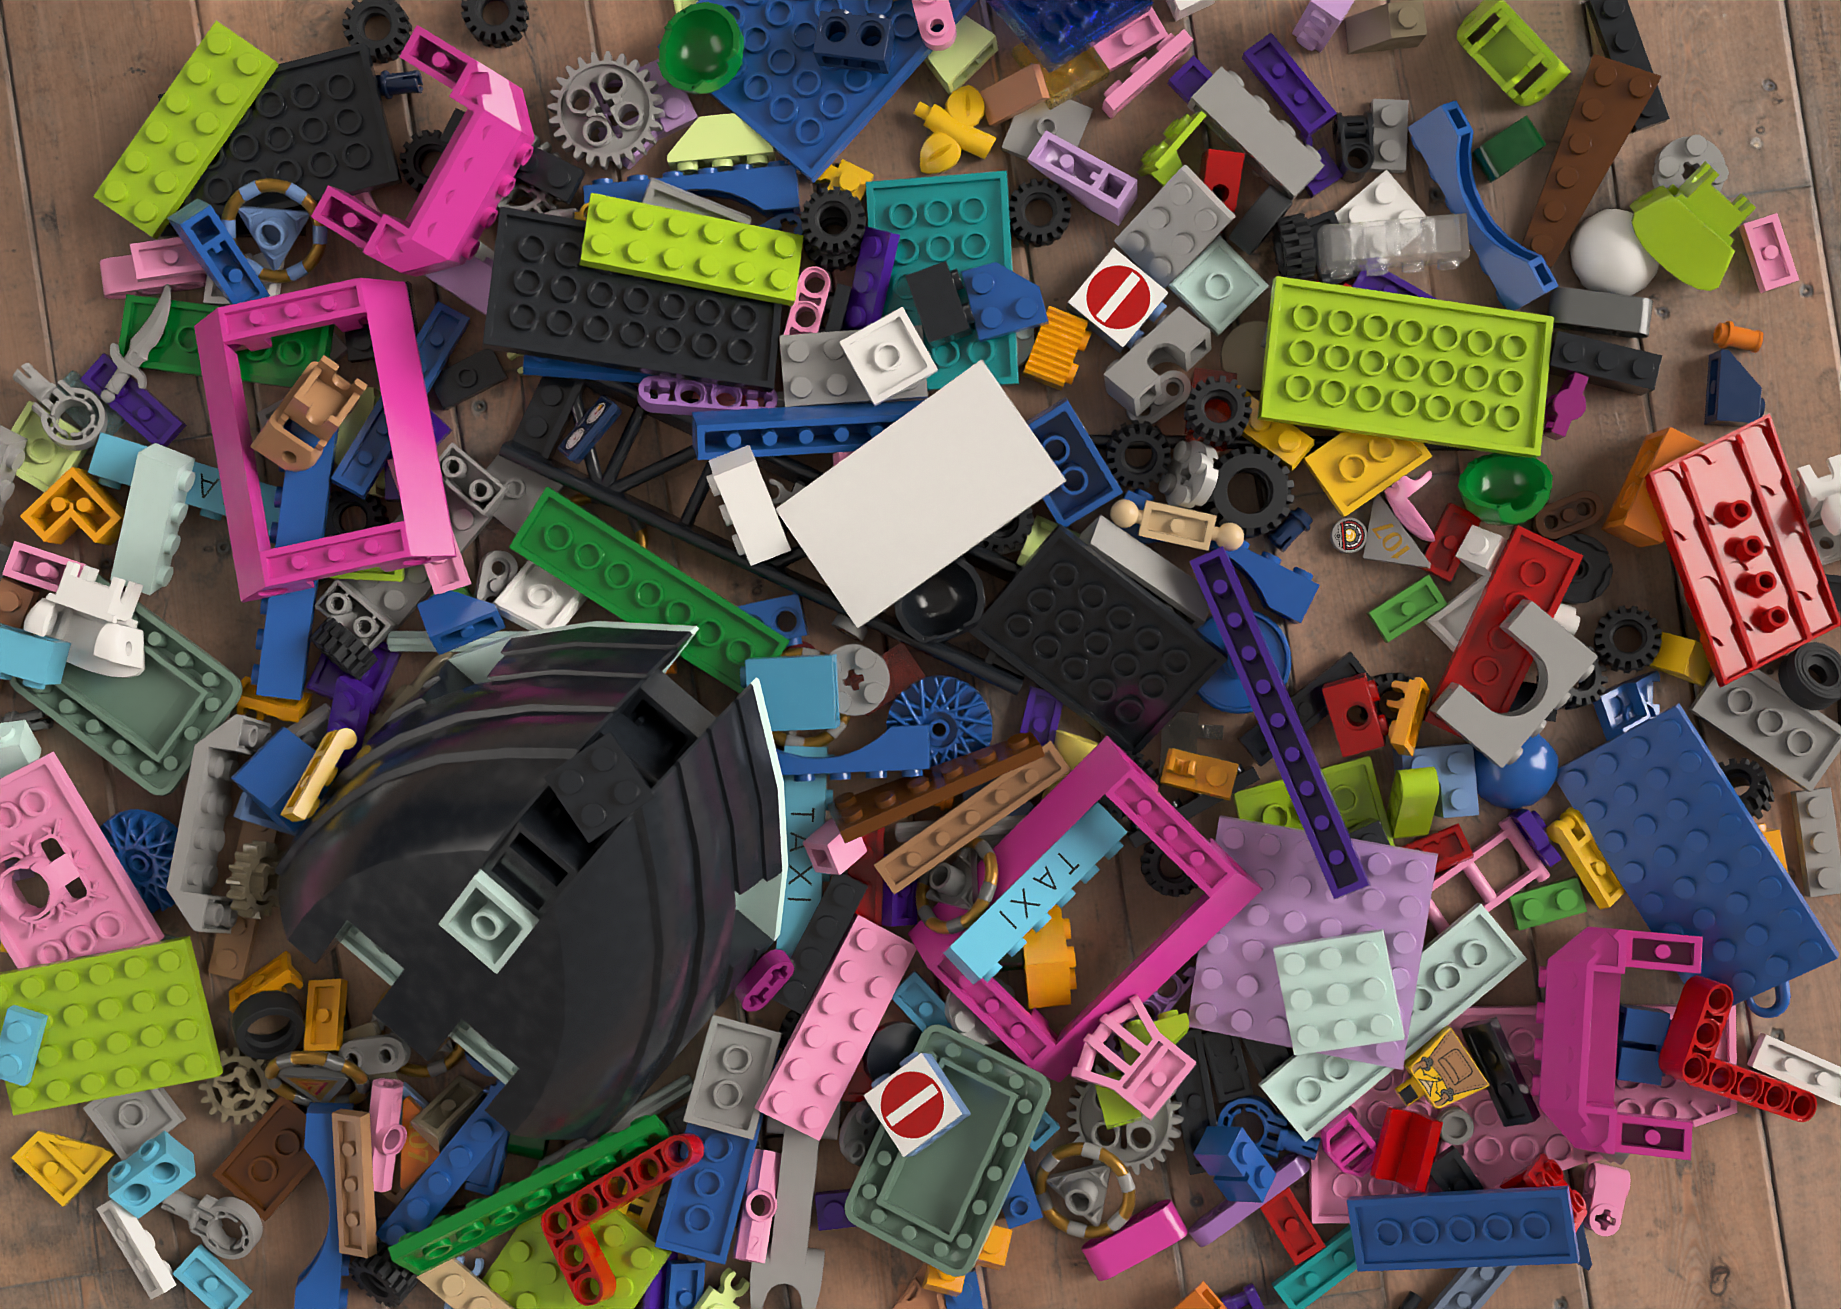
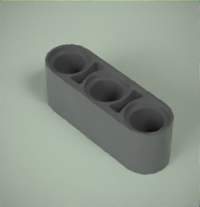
M1555 288L1550 291L1547 316L1554 317L1553 328L1626 338H1647L1650 331L1653 300L1574 288Z

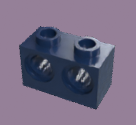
M832 9L831 12L820 11L813 51L818 65L888 74L895 38L892 20L879 13H868L866 16L853 15L844 9ZM843 32L846 34L841 41H830L831 36L835 33ZM877 36L881 38L880 42L874 46L865 45L866 40L870 37Z

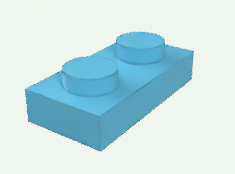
M16 1005L7 1009L0 1035V1079L21 1086H26L31 1082L48 1015Z
M202 1244L197 1246L173 1273L178 1280L210 1309H238L253 1292Z

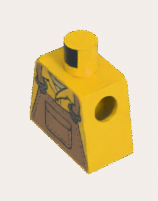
M1447 1025L1404 1061L1403 1066L1411 1077L1394 1089L1407 1107L1424 1096L1430 1105L1435 1109H1439L1489 1086V1083L1452 1028Z

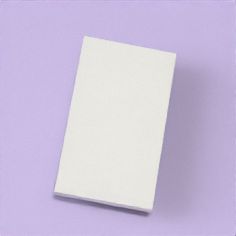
M980 360L775 510L857 628H860L1067 480L984 361Z

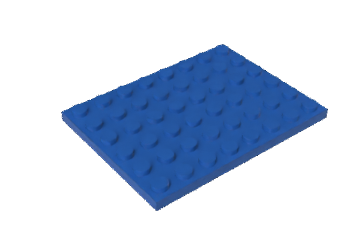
M698 0L697 2H710L722 5L734 16L744 37L743 61L738 73L728 84L709 94L728 111L741 118L766 140L776 152L794 165L796 169L813 183L816 182L933 51L926 47L922 41L912 0H896L894 2L893 0ZM949 0L955 25L978 0ZM832 9H844L853 15L866 16L868 13H879L886 16L887 19H891L895 30V38L889 73L883 74L819 66L813 51L820 11L831 12ZM936 24L931 30L933 32H940L944 26ZM843 32L835 33L831 36L830 41H841L846 34ZM877 36L870 37L866 40L865 45L874 46L880 42L881 38Z

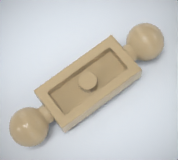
M1127 499L1115 502L1110 510L1111 520L1118 527L1128 528L1135 523L1140 524L1138 536L1209 551L1211 540L1216 541L1219 547L1223 546L1226 551L1237 550L1244 541V533L1240 526L1235 523H1225L1220 527H1216L1217 516L1149 500H1145L1144 509L1139 510L1134 502Z

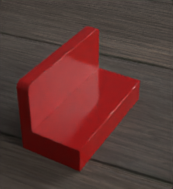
M1388 1107L1370 1175L1376 1179L1395 1181L1414 1191L1425 1192L1443 1122L1417 1111Z

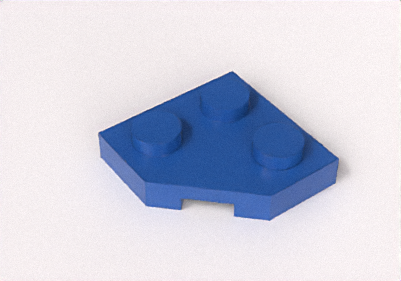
M997 262L961 271L980 342L1049 324L1040 287Z

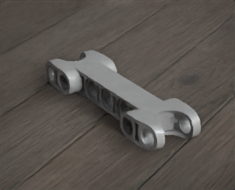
M841 1099L821 1137L822 1139H838ZM768 1116L767 1133L784 1134L772 1244L768 1243L765 1263L752 1262L751 1309H763L767 1293L778 1284H788L798 1290L801 1296L802 1309H815L821 1289L825 1249L808 1248L820 1141Z

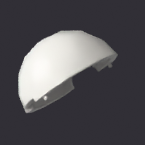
M1604 209L1585 219L1573 233L1569 247L1572 268L1580 279V284L1588 290L1632 296L1646 288L1657 274L1659 263L1646 251L1634 233L1631 222L1633 213L1620 209Z

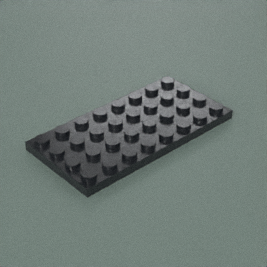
M500 206L483 349L772 393L775 382L782 304L579 265L586 221Z

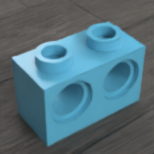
M164 1130L154 1139L147 1140L138 1151L126 1160L115 1164L111 1171L107 1173L108 1196L139 1219L196 1176L194 1154Z

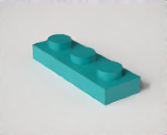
M1350 1224L1325 1242V1248L1298 1265L1293 1266L1271 1283L1289 1309H1305L1357 1269Z

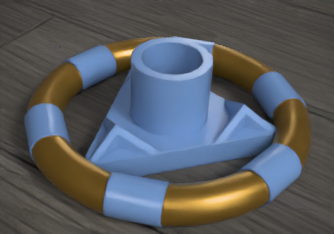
M269 178L254 180L240 187L230 197L222 214L221 221L238 247L235 219L237 213L240 214L272 268H264L243 253L258 278L262 281L285 283L295 281L309 274L322 259L327 245V227L311 217L318 205L308 192L288 181ZM263 192H279L301 204L306 210L245 207L242 205ZM310 217L313 223V245L309 254L303 261L287 269L278 270Z

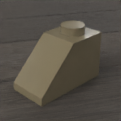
M1423 0L1386 3L1344 19L1348 55L1418 47L1427 35Z

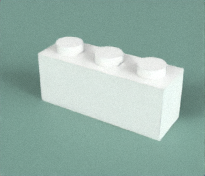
M750 445L709 460L712 474L706 477L714 497L721 494L725 504L719 506L726 526L734 524L737 534L732 535V539L739 556L746 553L752 566L791 551Z

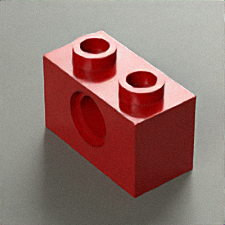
M1365 672L1324 684L1322 692L1342 756L1347 757L1385 746V736L1389 734V724L1386 715H1379L1375 705V701L1380 700L1375 680L1368 681ZM1355 705L1362 706L1367 710L1368 718L1362 722H1355L1349 718L1348 709Z

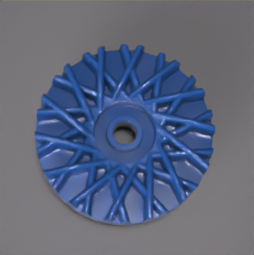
M1252 610L1283 683L1286 685L1291 670V651L1288 641L1274 621L1264 614ZM1211 615L1197 630L1224 650L1228 655V659L1195 694L1204 703L1222 712L1234 714L1254 712L1236 669L1231 663L1230 655L1213 615Z
M946 675L927 676L905 687L895 698L886 721L887 730L892 726L929 724L931 767L989 747L992 740V717L984 698L967 682ZM936 723L944 724L946 732L942 735L934 733L933 725Z
M130 809L114 814L99 828L150 913H154L159 908L163 912L168 907H172L175 902L166 887L178 828L164 817L146 810Z

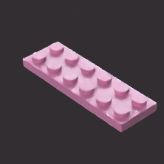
M854 913L754 1107L755 1109L820 1141L917 950L914 944Z

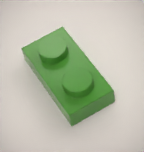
M1425 575L1367 612V615L1384 642L1388 643L1448 604L1431 577Z
M1575 876L1519 891L1507 898L1515 929L1519 931L1587 912L1579 880Z

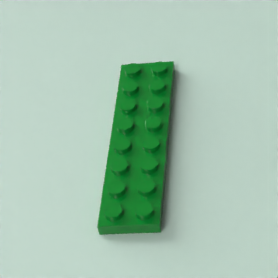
M550 487L545 488L509 546L515 552L627 623L697 626L699 630L679 656L739 694L745 689L741 687L740 668L745 666V660L758 657H780L790 642V639Z
M655 1114L638 1117L630 1123V1127L620 1132L606 1133L597 1140L598 1143L586 1149L578 1148L572 1150L565 1155L564 1160L554 1165L538 1167L531 1173L532 1176L520 1182H509L498 1189V1193L486 1199H475L466 1204L464 1210L454 1215H444L435 1219L432 1222V1226L421 1232L413 1231L401 1236L398 1240L399 1243L388 1248L391 1259L396 1264L419 1276L543 1214L551 1206L673 1136V1134Z

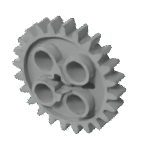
M606 51L604 60L600 61L595 52H591V63L588 64L581 57H578L579 69L574 70L567 65L565 68L570 77L568 79L557 77L556 80L562 89L550 91V94L558 103L548 105L550 112L557 114V116L549 119V123L552 127H561L554 133L555 138L558 141L565 140L562 148L566 153L575 149L573 157L577 162L586 155V163L590 168L595 165L597 159L600 160L601 167L604 170L608 169L609 162L612 160L619 169H622V158L625 157L632 164H635L634 152L638 151L646 156L647 151L643 146L645 142L655 145L657 143L651 132L663 130L661 124L655 121L657 118L665 117L664 110L655 107L664 102L661 94H653L659 88L656 80L647 82L651 76L647 68L638 73L640 64L636 59L627 66V58L623 53L618 56L616 61H613L610 51ZM613 80L623 82L621 89L617 93L611 94L606 92L609 82ZM592 83L597 84L604 100L610 107V111L623 134L622 138L618 139L609 121L603 114V110L591 89ZM587 96L591 98V103L586 109L576 110L574 108L577 99ZM636 111L639 113V118L634 124L624 125L622 123V118L627 112ZM600 127L606 128L607 135L605 139L599 142L591 140V134L595 129Z
M1110 1062L1108 1065L1109 1070L1107 1071L1100 1063L1095 1066L1096 1073L1099 1075L1119 1070ZM1077 1083L1075 1085V1089L1081 1096H1071L1069 1098V1102L1077 1106V1109L1067 1112L1068 1117L1076 1119V1122L1068 1127V1131H1079L1080 1134L1074 1142H1087L1102 1146L1116 1155L1127 1169L1131 1166L1136 1175L1140 1174L1141 1164L1143 1163L1150 1171L1154 1169L1153 1157L1164 1162L1166 1155L1162 1150L1163 1148L1169 1151L1174 1150L1175 1145L1169 1137L1179 1138L1181 1132L1173 1127L1174 1124L1183 1122V1117L1175 1115L1173 1112L1182 1106L1181 1102H1171L1169 1098L1151 1121L1141 1114V1121L1127 1124V1148H1122L1121 1136L1123 1126L1113 1128L1116 1134L1114 1141L1106 1142L1098 1135L1099 1126L1106 1124L1095 1085L1093 1083H1088V1085ZM1143 1127L1149 1130L1152 1138L1151 1142L1148 1144L1137 1142L1133 1136L1134 1129ZM1094 1160L1093 1165L1099 1164L1101 1161Z

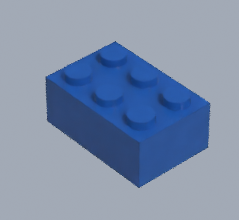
M1066 397L1025 421L1067 480L1043 498L1058 524L1060 523L1067 527L1123 493Z

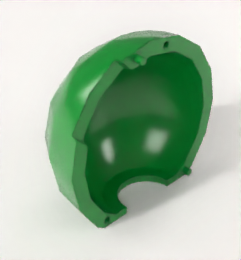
M710 2L691 4L676 13L668 21V24L664 27L665 33L659 46V62L657 64L662 77L674 88L696 95L708 94L719 90L734 78L743 61L744 37L736 19L722 5Z
M1492 453L1474 458L1473 461L1467 463V468L1459 477L1458 489L1466 508L1475 517L1491 525L1513 526L1532 519L1544 508L1550 498L1553 475L1547 465L1536 458Z

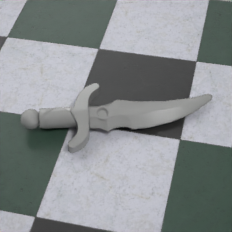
M169 284L165 285L162 295L150 317L130 339V348L127 354L122 357L119 345L111 343L110 356L118 368L105 386L107 389L101 392V399L104 402H113L116 397L115 394H119L131 375L136 377L139 388L145 389L147 387V377L139 367L148 360L149 351L157 345L167 324L171 307V286Z

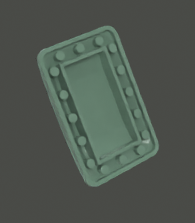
M100 574L97 575L95 582L110 587L111 582ZM137 602L132 619L138 621L137 628L143 630L145 670L140 675L130 678L110 677L66 662L61 684H49L45 686V689H35L22 685V678L12 676V679L9 681L15 691L149 793L157 796H166L177 789L189 772L195 744L223 724L240 700L243 687L240 679L234 673L147 607Z
M936 1024L929 1026L923 1031L913 1053L932 1054L971 1115L918 1154L910 1157L902 1156L881 1123L846 1199L845 1214L848 1220L857 1227L948 1275L959 1277L969 1273L976 1264L1050 1098L1051 1085L1047 1077L1042 1073L955 1030Z

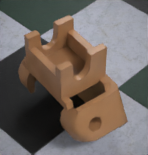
M323 355L319 362L314 361L307 366L250 447L284 470L299 472L311 468L321 457L323 448L345 417L351 414L357 406L360 396L368 385L358 378L350 384L336 374L339 365ZM288 418L320 439L315 448H312L283 428Z

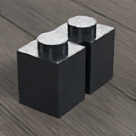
M944 261L906 275L925 334L932 349L972 334L969 324L974 323L975 319L969 302L961 303L958 291L964 289L957 268L950 270L947 262Z

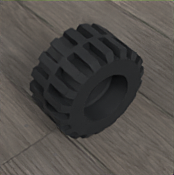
M1245 447L1243 449L1231 450L1213 463V468L1219 470L1218 479L1210 498L1202 506V510L1204 513L1207 512L1217 516L1215 522L1217 527L1225 523H1235L1241 527L1244 537L1248 539L1265 534L1281 524V520L1287 517L1290 512L1288 508L1294 500V495H1291L1294 483L1287 476L1290 473L1287 466H1281L1279 463L1281 459L1278 456L1268 455V450L1263 448L1255 450L1253 447ZM1249 473L1256 476L1262 482L1266 498L1263 507L1259 511L1245 514L1236 510L1230 503L1227 496V486L1230 479L1236 474Z

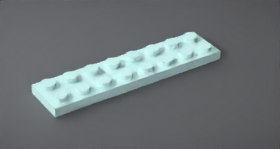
M1476 903L1423 947L1404 1061L1527 960L1481 903ZM1320 1053L1293 1054L1258 1084L1307 1142L1395 1068Z

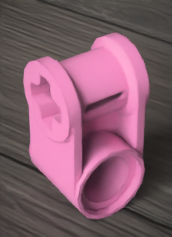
M1596 1162L1588 1164L1586 1168L1582 1198L1589 1213L1584 1218L1583 1225L1598 1235L1610 1236L1619 1230L1625 1199L1630 1189V1173L1628 1170ZM1604 1213L1603 1219L1598 1218L1595 1221L1596 1214L1602 1215Z

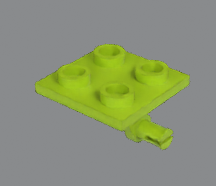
M1200 111L1191 116L1186 113L1181 119L1176 118L1163 132L1166 139L1157 146L1155 144L1152 145L1141 157L1140 161L1143 165L1137 173L1141 177L1150 174L1164 187L1178 170L1183 167L1176 150L1207 115Z

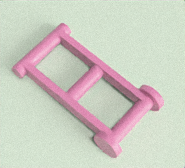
M1507 817L1498 823L1501 828L1500 831L1472 850L1474 858L1447 868L1435 876L1432 891L1462 870L1483 899L1484 903L1482 905L1489 912L1535 878L1538 882H1542L1550 877V873L1511 817ZM1508 838L1529 868V871L1498 893H1495L1474 861ZM1431 899L1428 920L1438 934H1440L1450 925Z

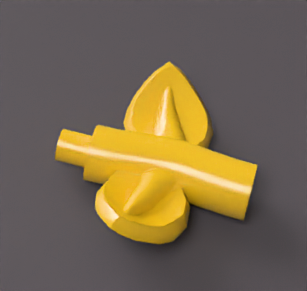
M967 85L953 91L945 103V109L937 104H934L931 108L921 101L918 103L913 114L925 120L923 126L934 132L926 137L921 149L920 168L922 173L937 174L951 169L957 164L962 150L984 160L986 159L996 137L974 128L984 116L985 105L981 94L973 86Z

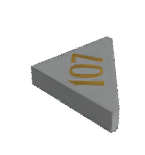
M1380 494L1374 496L1363 558L1430 569L1431 563L1395 516Z

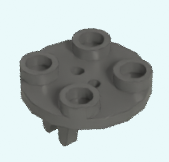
M866 1099L861 1102H851L850 1108L852 1110L847 1114L841 1126L839 1136L841 1153L847 1161L859 1167L862 1166L881 1124Z

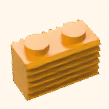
M1049 306L1046 312L1049 324L1040 327L1022 376L1061 391L1065 383L1072 385L1079 367L1078 364L1073 363L1077 350L1085 351L1092 332L1085 330L1089 322L1088 320Z

